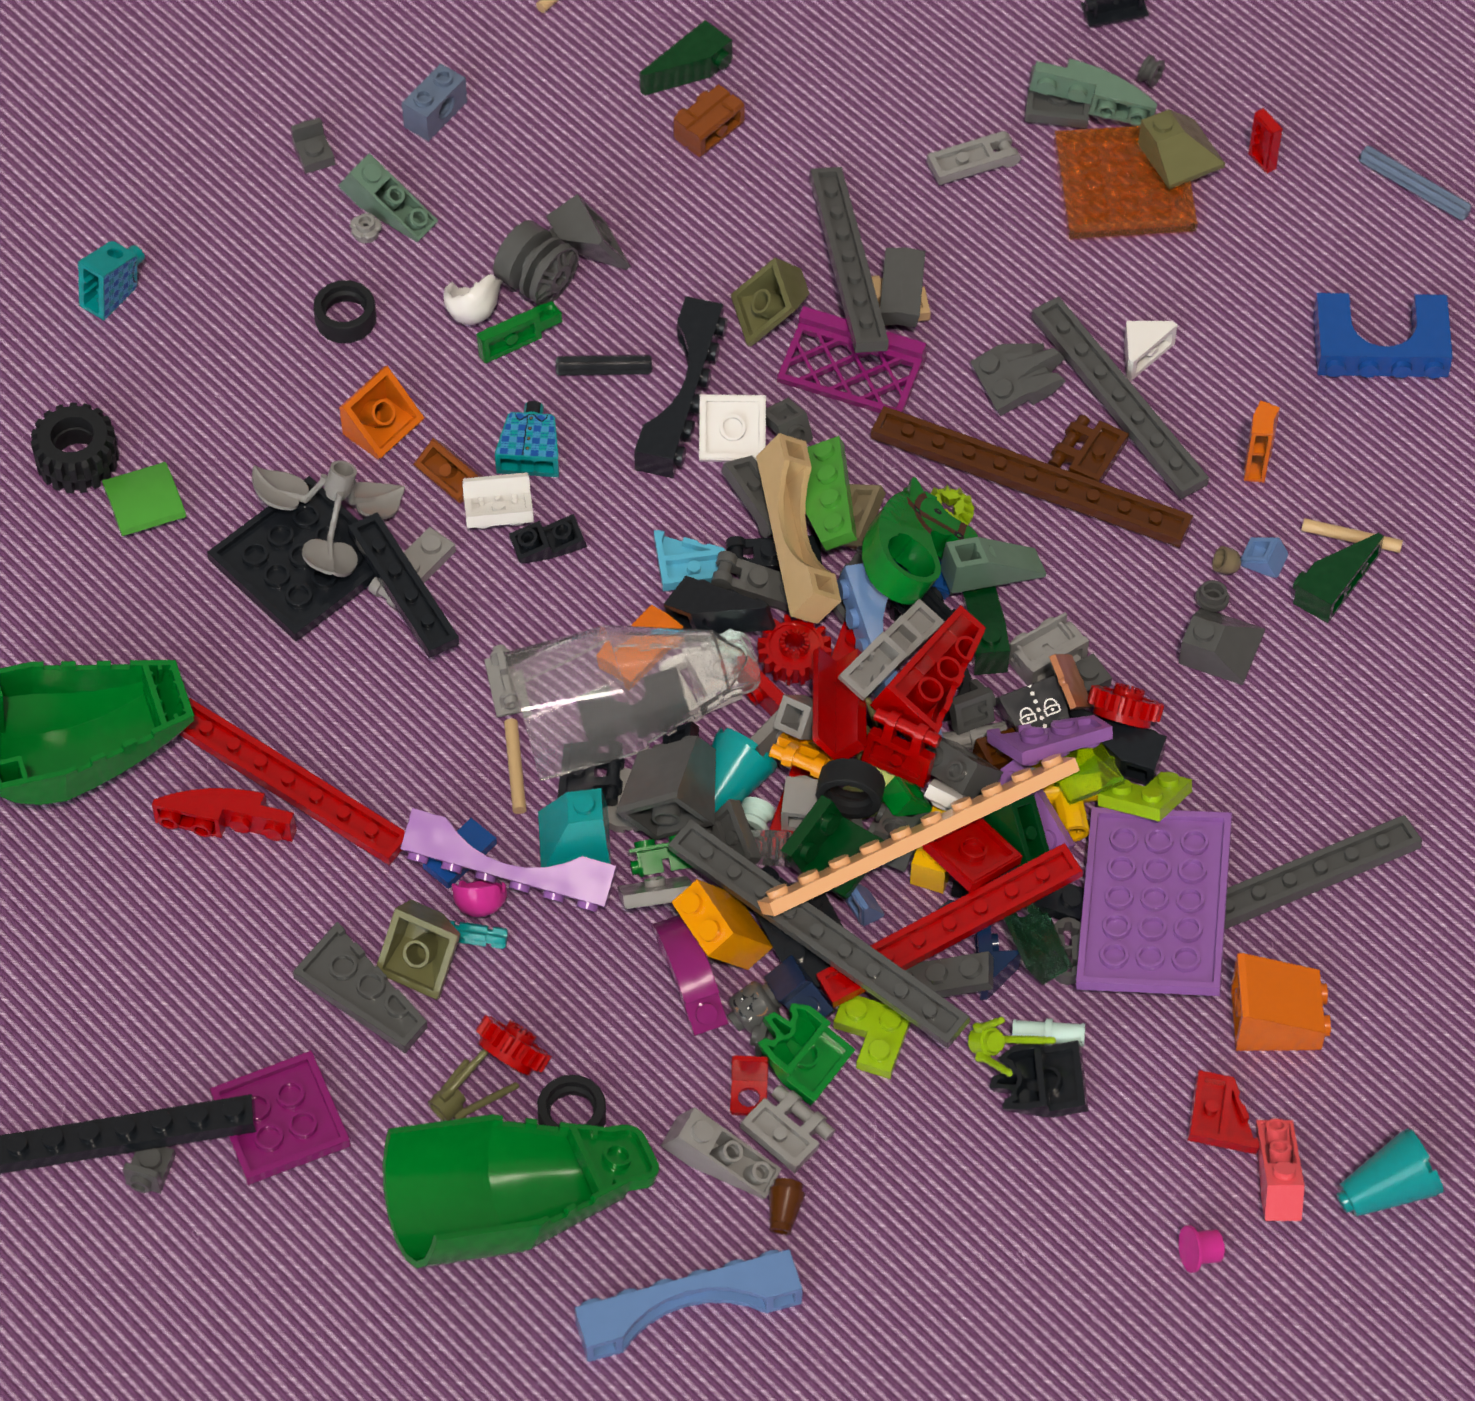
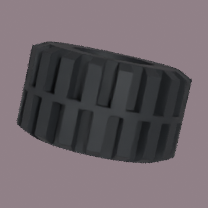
M77 402L70 403L68 407H63L62 404L56 406V411L54 412L50 410L45 412V419L37 420L35 423L36 429H33L31 433V445L39 476L42 475L43 481L47 485L52 483L53 489L60 491L62 488H65L66 493H73L74 490H80V493L88 492L87 488L93 487L96 489L100 487V482L111 478L110 472L116 471L119 452L114 427L111 424L110 418L107 415L104 416L103 411L99 408L92 410L90 404L84 403L82 406H78ZM73 444L88 445L86 448L76 452L62 451Z

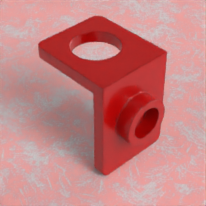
M732 1056L730 1113L732 1115L747 1116L764 1098L767 1099L768 1057ZM745 1090H753L759 1095L760 1099L756 1105L747 1107L739 1102L738 1096Z

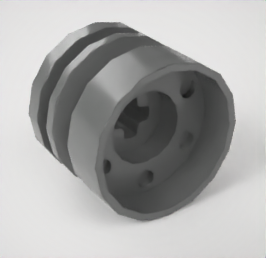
M526 220L517 225L501 244L493 265L494 276L513 289H520V293L538 305L551 301L554 302L571 282L577 269L579 254L573 246L568 243L566 244L559 237H552L548 230L533 220Z

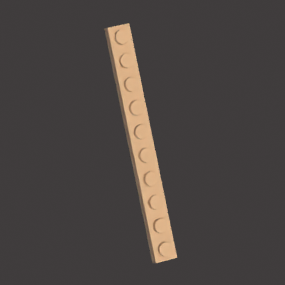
M1061 754L1046 757L1041 760L1042 766L1032 771L1031 768L1019 770L1011 775L1012 780L1001 785L1000 782L987 785L981 789V795L973 799L970 796L958 799L950 804L952 809L944 813L934 811L920 818V824L912 828L909 825L899 827L891 831V838L883 842L873 840L859 847V853L851 857L848 854L838 856L828 862L830 867L818 872L817 869L809 870L800 874L797 877L798 882L788 887L786 884L775 886L766 891L767 897L757 901L761 912L764 915H779L1080 771L1076 759L1061 757Z

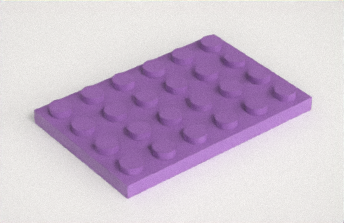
M1091 807L1076 990L1220 996L1232 812L1172 810L1159 822L1109 808Z

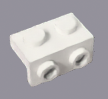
M528 473L473 477L462 480L467 528L485 529L497 525L510 524L518 526L534 522Z

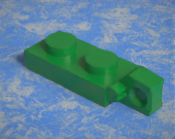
M553 301L547 302L477 333L479 357L484 363H489L541 339L543 331L562 322L561 311Z

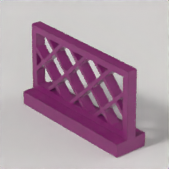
M803 306L799 315V324L778 373L777 382L877 413L881 412L883 406L904 412L920 369H923L927 360V345L924 342L886 331L889 340L888 351L855 353L848 323L845 318ZM803 334L817 338L820 346L804 352L800 345ZM838 345L847 347L851 355L835 362L829 349ZM824 352L830 364L814 371L808 359ZM870 354L877 356L882 364L865 371L860 359ZM802 361L809 372L799 378L787 375L791 366ZM855 361L861 373L844 380L839 368ZM899 364L912 367L910 374L899 380H896L890 369ZM834 370L840 383L831 387L821 385L817 377ZM886 371L892 383L875 389L870 377ZM865 380L871 392L860 397L853 395L849 386ZM896 390L900 400L895 408L883 404L879 396Z

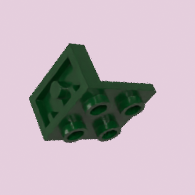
M821 795L780 851L792 868L802 874L813 869H817L818 872L830 867L828 864L830 860L845 854L851 857L860 852L859 847L873 840H879V842L884 840L843 817L834 802ZM866 873L830 891L847 899Z

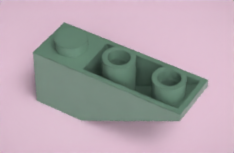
M370 153L338 185L362 210L373 214L377 219L415 242H418L439 221Z
M982 537L950 541L945 544L941 571L951 594L1046 577L1045 569L1037 551L1032 547Z

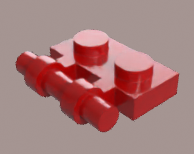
M878 708L873 720L883 724L884 728L882 730L874 726L868 732L867 748L864 749L861 760L924 788L929 782L936 758L935 753L924 749L925 743L937 748L941 742L942 735L931 731V727L924 723L917 725L904 719L903 714L892 710L888 712ZM897 731L912 737V742L896 736Z

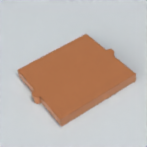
M1054 654L1049 656L1070 709H1089L1093 707L1092 704L1087 702L1089 695L1072 654Z

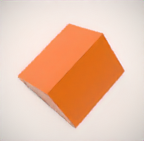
M384 366L339 407L343 435L376 459L383 457L425 418L388 366Z

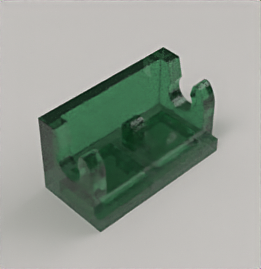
M1032 903L1026 906L1029 912L1027 916L1018 917L1017 913H1013L1005 917L1004 920L1026 969L1044 985L1073 966L1047 911L1043 913Z

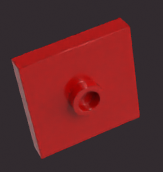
M983 818L973 821L922 847L969 893L1021 864L1023 857Z

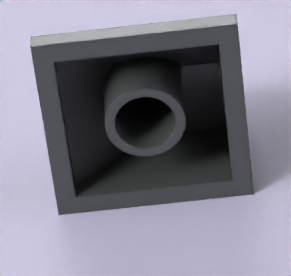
M578 194L546 216L552 226L549 229L552 237H559L566 244H570L578 251L579 255L623 270L631 267L606 220Z
M1200 608L1192 616L1182 640L1178 664L1243 685L1264 636L1265 628Z

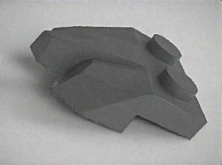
M1000 344L970 361L1000 416L1030 400L1032 405L1052 395L1066 382L1059 373H1052L1065 359L1064 356L1055 348L1044 350V344Z

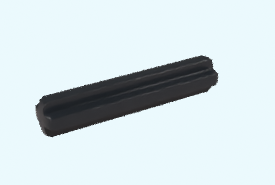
M650 355L557 356L555 369L557 375L650 374L652 372V357Z

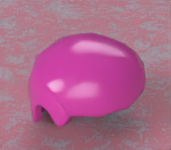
M461 880L459 885L452 883L455 905L461 913L475 918L487 917L497 912L506 902L507 889L504 882H502V885L497 882L494 884L483 880L470 883Z

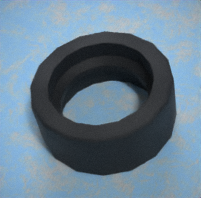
M338 280L323 287L314 299L315 324L320 334L328 340L337 343H353L371 333L376 324L375 299L371 291L363 284L352 280ZM340 302H354L364 308L362 315L349 322H338L326 316V311L334 304Z
M840 758L829 761L822 767L815 795L817 800L821 795L831 799L843 817L862 819L870 817L879 811L886 783L883 774L871 764L856 759ZM838 786H851L863 792H852Z
M563 1075L553 1079L542 1089L538 1098L539 1125L559 1127V1124L553 1121L551 1117L552 1104L567 1095H578L589 1100L593 1106L591 1119L583 1125L605 1126V1097L601 1088L591 1079L580 1075Z

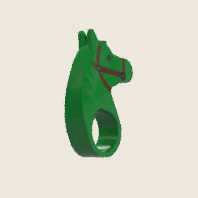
M913 477L909 481L908 488L905 487L902 492L892 496L868 527L862 545V560L869 580L878 591L895 602L910 605L914 604L918 599H922L939 578L941 565L938 557L942 559L946 542L978 537V535L970 526L950 515L937 500V496L924 491L918 479ZM896 562L904 566L910 573L902 569Z

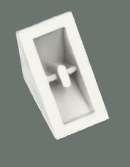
M1126 321L1124 349L1127 379L1132 381L1175 344L1177 324L1174 321Z

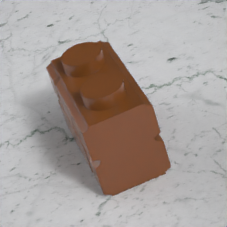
M720 84L710 91L705 90L697 97L696 102L688 109H680L673 120L675 140L688 147L696 156L701 157L745 122V105L743 101L735 95H731Z

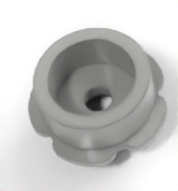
M361 214L351 220V233L357 241L371 243L379 236V231L382 228L381 221L375 219L373 214Z

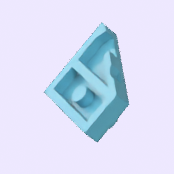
M654 530V542L663 591L675 590L685 576L698 580L703 579L711 583L713 573L718 570L716 565L718 553L725 551V548L712 544H701L697 540L684 537L683 541L666 537L664 531Z

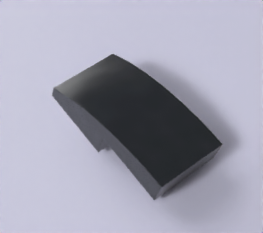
M574 514L544 527L540 521H537L509 533L520 563L552 559L587 547Z

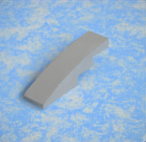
M918 599L885 632L883 631L838 676V679L864 701L897 671L945 621L921 599Z

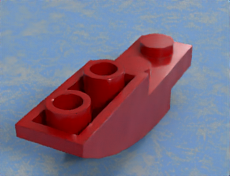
M232 788L195 789L165 795L154 799L152 803L155 823H159L168 829L181 828L193 831L202 837L215 836L222 838L225 828L230 827L239 833L252 832L264 835L266 838L274 841L286 840L293 842L297 831L294 812L268 807L265 793Z

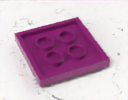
M312 1051L209 1088L212 1100L252 1094L255 1108L256 1132L228 1136L248 1185L351 1146L350 1139Z

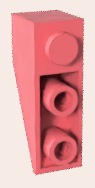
M1277 1118L1256 1120L1257 1138L1259 1141L1260 1189L1265 1221H1302L1305 1185L1293 1120Z

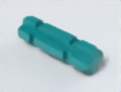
M449 920L461 934L458 943L486 946L489 943L491 947L500 949L505 948L507 945L508 929L494 926L492 930L488 929V925L460 922V925H455L456 921Z

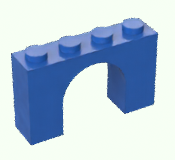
M1317 293L1313 311L1317 375L1331 377L1362 376L1367 378L1374 376H1394L1397 378H1439L1449 376L1453 356L1447 295L1415 294L1411 309L1412 336L1398 345L1379 346L1367 342L1354 330L1351 321L1350 293Z

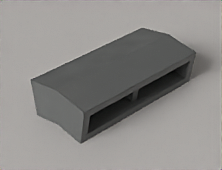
M906 247L885 249L880 302L884 325H903L916 328L920 317L925 251Z

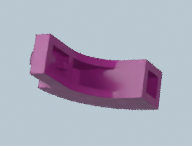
M677 915L652 924L662 956L667 962L677 985L694 1036L727 1025L728 1021L707 956L681 916Z

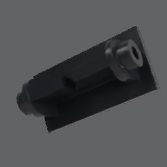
M1084 0V2H1081L1089 27L1149 16L1144 2L1146 0Z

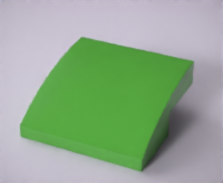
M166 462L102 481L114 519L122 536L186 517L182 501Z

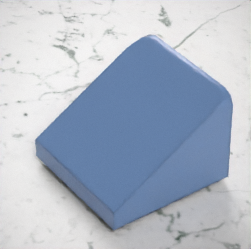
M1251 537L1241 557V566L1266 576L1277 578L1288 557V551L1280 538Z
M860 884L857 885L849 898L845 899L863 927L883 918L885 915L869 889Z

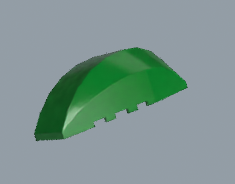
M130 660V664L112 665L111 661H97V665H76V661H61V665H44V661L0 668V797L14 803L34 805L68 801L118 776L175 739L194 721V714L176 660Z

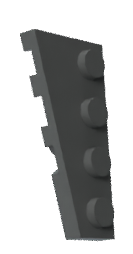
M338 921L293 971L295 980L404 1053L410 1049L428 1028L426 1019L400 990H396L383 971L378 966L375 967L366 957L365 951L357 942L354 943L349 938L345 929Z

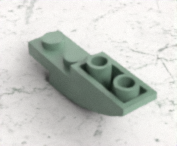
M1070 58L1067 67L1036 61L1030 82V91L1090 104L1089 114L1104 119L1130 123L1134 126H1140L1141 120L1155 115L1157 108L1155 101L1133 84L1104 69Z

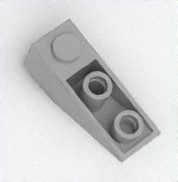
M695 1107L676 1117L661 1144V1147L688 1166L761 1199L767 1197L769 1188L773 1186L775 1179L782 1169Z

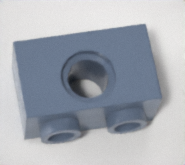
M440 63L401 103L404 127L429 142L467 103L466 78Z

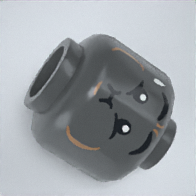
M753 981L730 997L729 1002L733 1011L727 1015L739 1032L745 1028L752 1034L754 1025H761L764 1014L775 1012L780 1015L779 1008L783 1005L776 1000L767 982L762 985L757 981Z

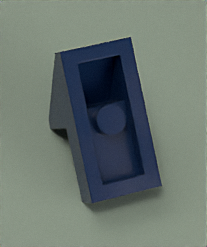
M991 925L975 933L974 936L976 953L989 951L994 958L993 989L980 991V1000H988L1019 969L1021 961V950L999 951L998 933H991Z
M790 955L764 976L776 1000L784 1004L789 1011L791 1004L796 1003L813 1007L826 1019L836 1012L793 955Z

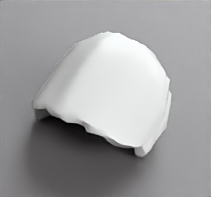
M490 274L483 277L479 283L475 282L472 288H459L454 282H450L444 289V305L458 323L466 325L479 324L489 318L495 309L500 285L503 281L495 279V276Z

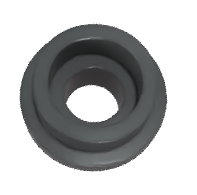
M1215 580L1204 582L1197 589L1195 595L1196 603L1202 609L1211 612L1224 610L1228 606L1230 599L1226 586Z

